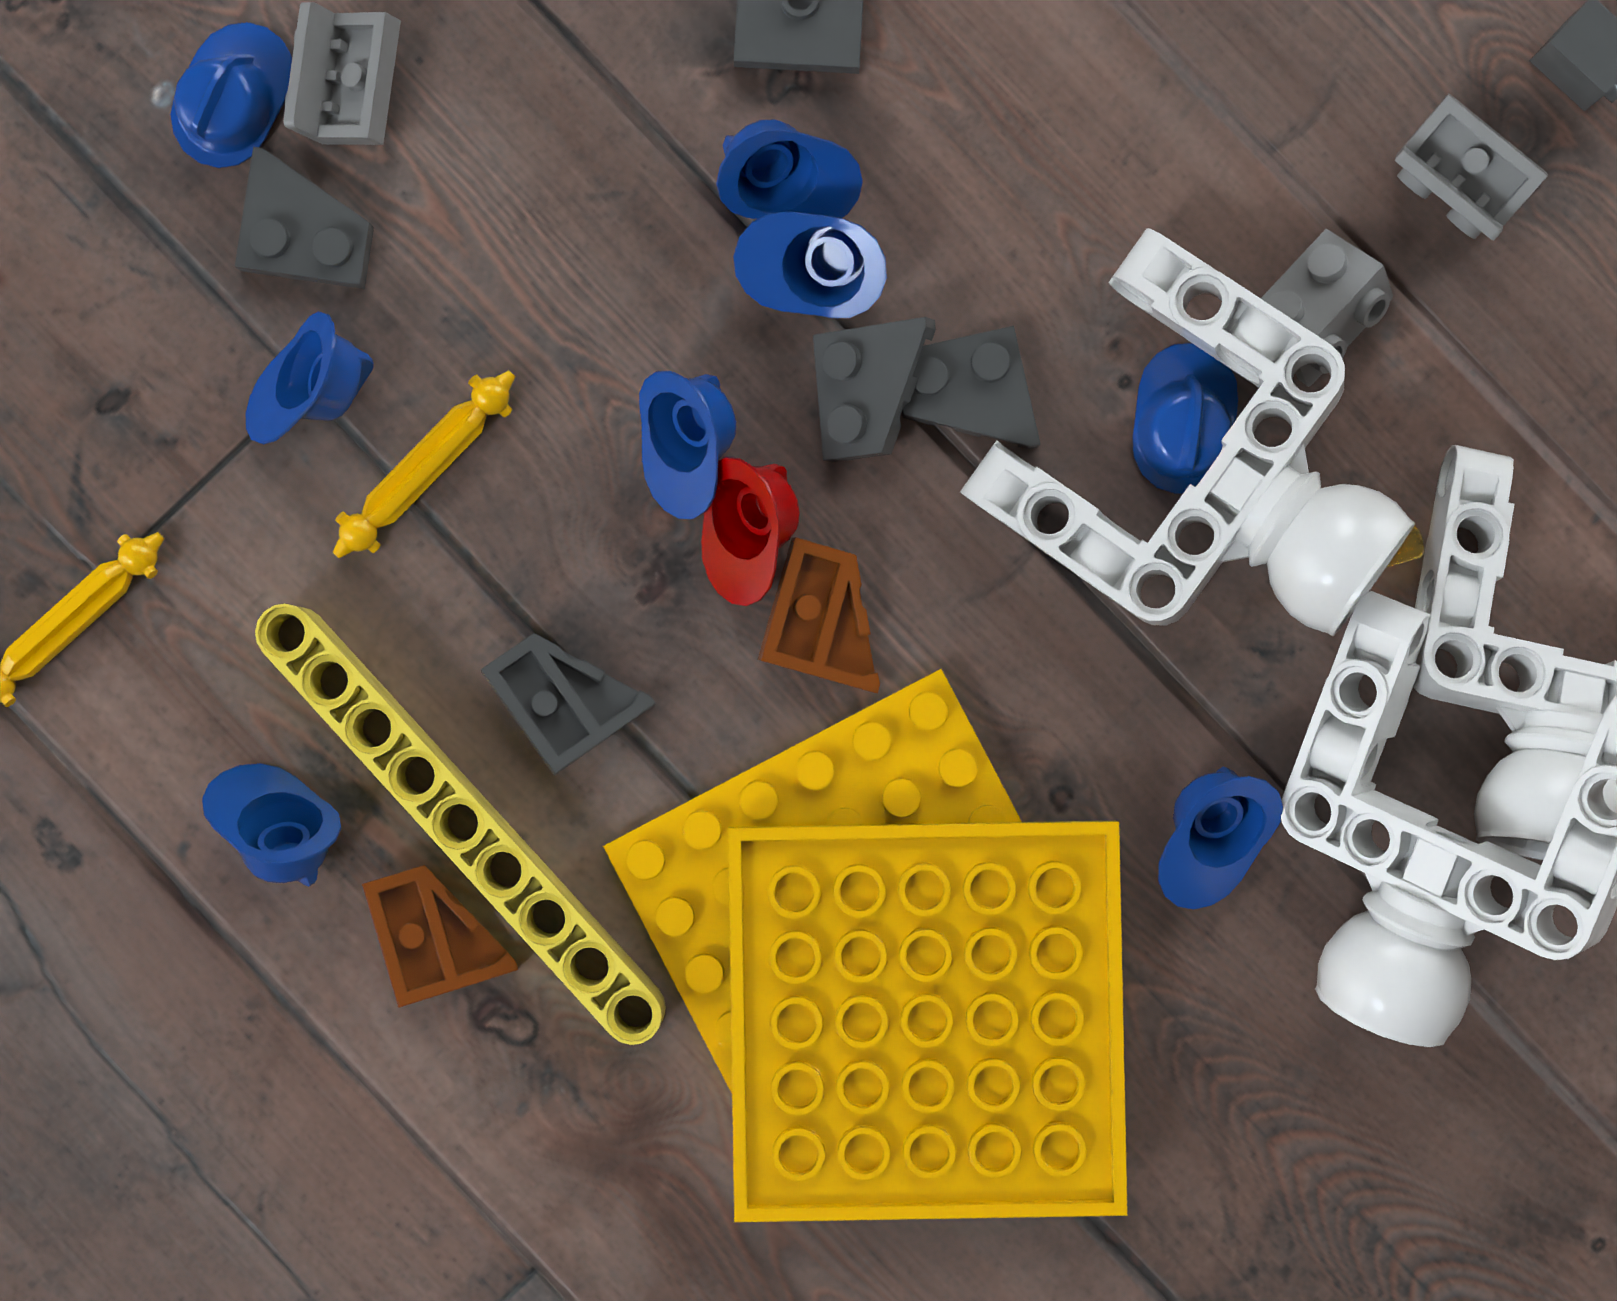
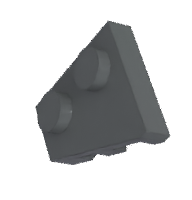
M253 147L235 267L243 272L365 289L374 227L370 222L265 149Z
M921 317L813 335L823 461L839 462L892 454L901 428V412L910 402L918 378L914 377L913 373L925 340L932 341L936 330L935 320Z
M1014 326L923 346L913 376L917 377L918 381L910 402L902 410L903 418L929 425L938 424L954 428L957 432L977 437L982 435L1018 444V447L1033 449L1040 446Z
M535 633L481 669L485 679L554 776L656 704L652 697L641 690L638 692L605 674L604 670L583 659L579 660L562 651L561 647Z

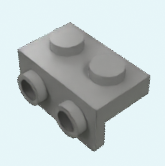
M302 2L299 8L297 29L294 34V50L288 91L285 97L284 126L321 144L383 145L401 20L387 12L333 13L315 2Z
M1449 93L1395 157V161L1403 167L1397 174V177L1408 188L1424 199H1427L1432 192L1452 207L1446 214L1447 218L1473 239H1476L1483 232L1494 241L1503 231L1505 223L1548 176L1547 172Z
M1325 229L1261 299L1331 344L1343 359L1347 347L1366 327H1372L1382 319L1393 298V293L1383 264L1330 230ZM1306 364L1295 372L1297 379L1308 387L1322 374L1329 373L1323 366L1318 364Z

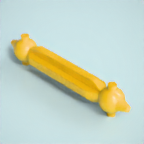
M509 370L495 378L486 377L481 379L477 374L474 375L468 382L473 388L471 392L472 400L455 405L367 495L361 514L347 515L343 511L336 517L335 521L340 525V538L335 545L333 553L338 558L353 551H364L367 549L371 553H375L381 546L376 540L377 528L394 523L482 433L487 415L499 413L505 418L511 413L512 408L508 405L509 390L516 376Z
M159 532L145 538H130L128 534L122 535L117 540V543L121 546L118 551L117 560L100 564L6 649L0 664V703L2 702L5 707L13 705L16 701V698L13 696L16 681L33 677L127 592L133 575H145L148 579L157 575L158 570L155 568L157 552L165 539Z

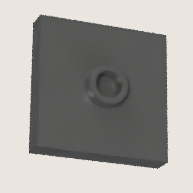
M737 0L734 67L859 74L863 0Z

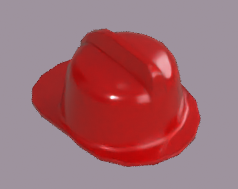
M725 457L718 461L716 495L708 510L704 512L701 539L702 561L707 577L717 593L731 604L748 606L763 599L772 586L776 572L778 550L791 539L799 525L800 511L798 500L791 485L787 482V471L784 466L779 464L751 466L744 460L733 457Z

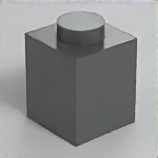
M1587 0L1529 60L1583 111H1586L1603 96L1611 103L1617 99V17L1598 0Z

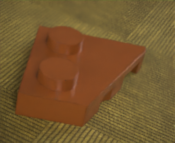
M797 537L791 538L757 660L878 694L880 681L878 673L874 670L868 635H871L867 610L862 605L860 594L862 583L855 554Z
M425 865L362 884L398 1008L518 970L516 960Z

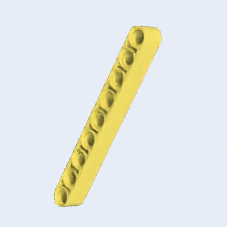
M290 604L274 605L264 611L258 619L255 629L256 642L263 654L612 1037L621 1043L629 1045L641 1044L652 1038L659 1029L666 1010L664 996L652 980L318 614L311 609ZM295 616L303 624L305 635L300 646L288 652L279 642L278 633L282 623L288 618ZM338 663L346 671L348 683L343 694L332 699L324 693L320 680L322 673L328 666ZM374 710H380L386 714L391 723L390 736L380 746L370 743L363 731L364 720ZM416 757L426 759L434 769L435 777L433 784L424 793L416 792L406 781V768L411 760ZM458 804L468 806L477 816V831L469 840L456 837L448 826L449 813ZM498 852L512 854L521 864V877L515 886L507 887L500 885L491 875V862ZM551 900L561 906L565 915V923L560 932L547 933L537 927L533 919V911L538 901ZM591 947L598 949L605 955L609 966L607 976L599 980H590L579 973L575 960L578 951ZM627 996L642 997L652 1009V1020L645 1026H629L623 1022L619 1015V1001Z

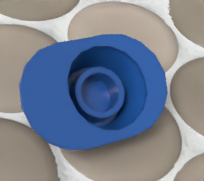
M248 22L230 24L210 34L197 50L191 64L177 82L170 114L174 136L183 151L197 162L216 168L237 166L252 157L253 147H261L266 140L285 102L292 64V56L279 36L267 27Z
M775 119L756 121L745 126L735 136L727 135L724 139L723 150L725 159L719 167L716 185L720 200L732 213L751 219H759L769 213L789 211L843 218L851 211L860 197L863 179L859 163L848 149L832 141L800 133L791 125Z
M792 211L769 213L751 222L739 236L733 255L735 275L745 293L760 305L783 312L817 315L828 318H852L869 310L879 299L887 279L886 257L877 239L863 226L841 217Z
M318 311L309 316L295 337L269 363L258 378L250 395L246 410V430L251 440L264 445L277 441L300 419L329 421L343 416L372 372L374 364L372 358L367 353L357 349L350 341L335 334L334 323L329 314Z
M1193 343L1174 344L1158 352L1144 368L1138 386L1132 436L1133 457L1141 474L1156 488L1174 494L1184 493L1190 484L1194 487L1199 484L1219 456L1223 447L1221 440L1236 421L1237 381L1232 370Z
M656 371L644 380L639 392L642 421V463L645 480L653 498L664 511L678 519H694L706 512L715 498L718 482V459L730 448L736 435L735 414L732 405L720 389V382L717 376L705 374L695 378H685L672 371Z
M261 763L236 766L221 772L208 784L202 797L204 816L213 829L238 850L246 867L253 875L267 882L287 883L299 881L308 887L313 885L317 880L318 868L322 865L328 848L336 842L341 831L339 813L296 776L280 767Z
M1221 767L1214 773L1200 776L1184 787L1177 797L1174 806L1173 820L1176 830L1166 844L1159 861L1158 882L1164 896L1176 906L1188 909L1212 906L1228 896L1243 879L1262 847L1272 837L1281 822L1283 804L1278 790L1266 780L1251 776L1239 777L1233 770L1227 767Z

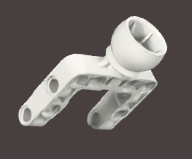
M1147 228L1108 283L1130 302L1259 387L1221 440L1223 447L1219 456L1197 486L1194 487L1191 484L1188 486L1148 543L1143 539L1140 541L1122 529L1094 505L1040 468H1035L1018 457L997 440L960 493L1137 618L1151 625L1166 626L1178 621L1187 613L1223 562L1249 558V565L1251 567L1267 563L1270 585L1277 599L1292 617L1307 627L1334 636L1352 615L1360 599L1373 587L1415 525V522L1410 520L1395 501L1380 491L1351 484H1339L1321 488L1320 473L1317 471L1309 473L1305 448L1335 408L1344 392L1345 365L1342 357L1331 344L1170 239ZM1210 293L1222 301L1219 312L1210 319L1196 320L1186 313L1189 301L1199 294ZM1306 364H1318L1329 372L1331 379L1322 390L1305 392L1294 384L1292 379L1295 372ZM1280 417L1286 420L1292 428L1289 439L1276 447H1267L1260 444L1254 437V431L1263 419ZM1051 503L1067 505L1069 519L1061 531L1054 534H1044L1039 531L1037 517L1040 510ZM1194 522L1209 525L1214 530V541L1206 552L1198 555H1189L1179 548L1178 537L1187 525ZM1155 575L1168 576L1175 583V595L1172 601L1161 608L1147 607L1141 599V588L1144 582Z
M1452 445L1446 453L1439 474L1415 609L1430 614L1423 644L1415 662L1421 665L1413 688L1419 694L1430 699L1498 713L1502 716L1512 733L1507 735L1504 742L1511 748L1513 753L1497 763L1487 775L1477 794L1474 810L1477 832L1476 840L1480 843L1488 841L1519 856L1544 860L1599 724L1610 702L1617 694V661L1614 660L1607 664H1600L1564 656V649L1494 634L1495 627L1488 625L1495 583L1503 578L1509 546V534L1515 505L1508 503L1513 478L1514 459L1509 456ZM1458 527L1466 528L1475 535L1478 541L1477 553L1466 551L1459 544L1457 539ZM1437 649L1446 650L1455 658L1457 663L1455 678L1445 676L1438 670L1435 663ZM1501 662L1511 665L1517 671L1520 682L1517 692L1507 689L1502 684L1499 677ZM1609 779L1603 789V798L1608 808L1617 813V780Z
M1370 591L1360 599L1353 611L1332 669L1324 684L1281 800L1283 804L1281 820L1289 835L1299 842L1364 872L1372 889L1362 899L1368 911L1354 915L1346 921L1324 947L1318 963L1317 986L1315 988L1320 1000L1338 1015L1377 1035L1409 1045L1434 1047L1444 1045L1449 1035L1462 1020L1470 1001V967L1461 948L1470 946L1475 939L1473 933L1485 929L1539 956L1552 960L1569 959L1599 943L1607 932L1617 908V813L1610 810L1604 802L1603 789L1609 779L1617 780V694L1610 702L1599 724L1542 865L1488 841L1477 844L1437 826L1439 819L1375 791L1376 784L1371 782L1387 738H1392L1396 735L1408 704L1411 690L1421 665L1415 662L1428 629L1430 614ZM1365 674L1373 680L1377 690L1376 700L1371 707L1362 701L1358 691L1359 682ZM1318 794L1326 798L1330 804L1331 817L1328 824L1322 822L1315 813L1314 804ZM1375 820L1382 823L1389 832L1390 844L1387 851L1377 847L1372 839L1371 830ZM1494 876L1503 878L1512 888L1513 902L1510 908L1501 906L1493 898L1490 886ZM1556 905L1565 906L1576 917L1578 929L1574 938L1565 936L1554 925L1552 916Z

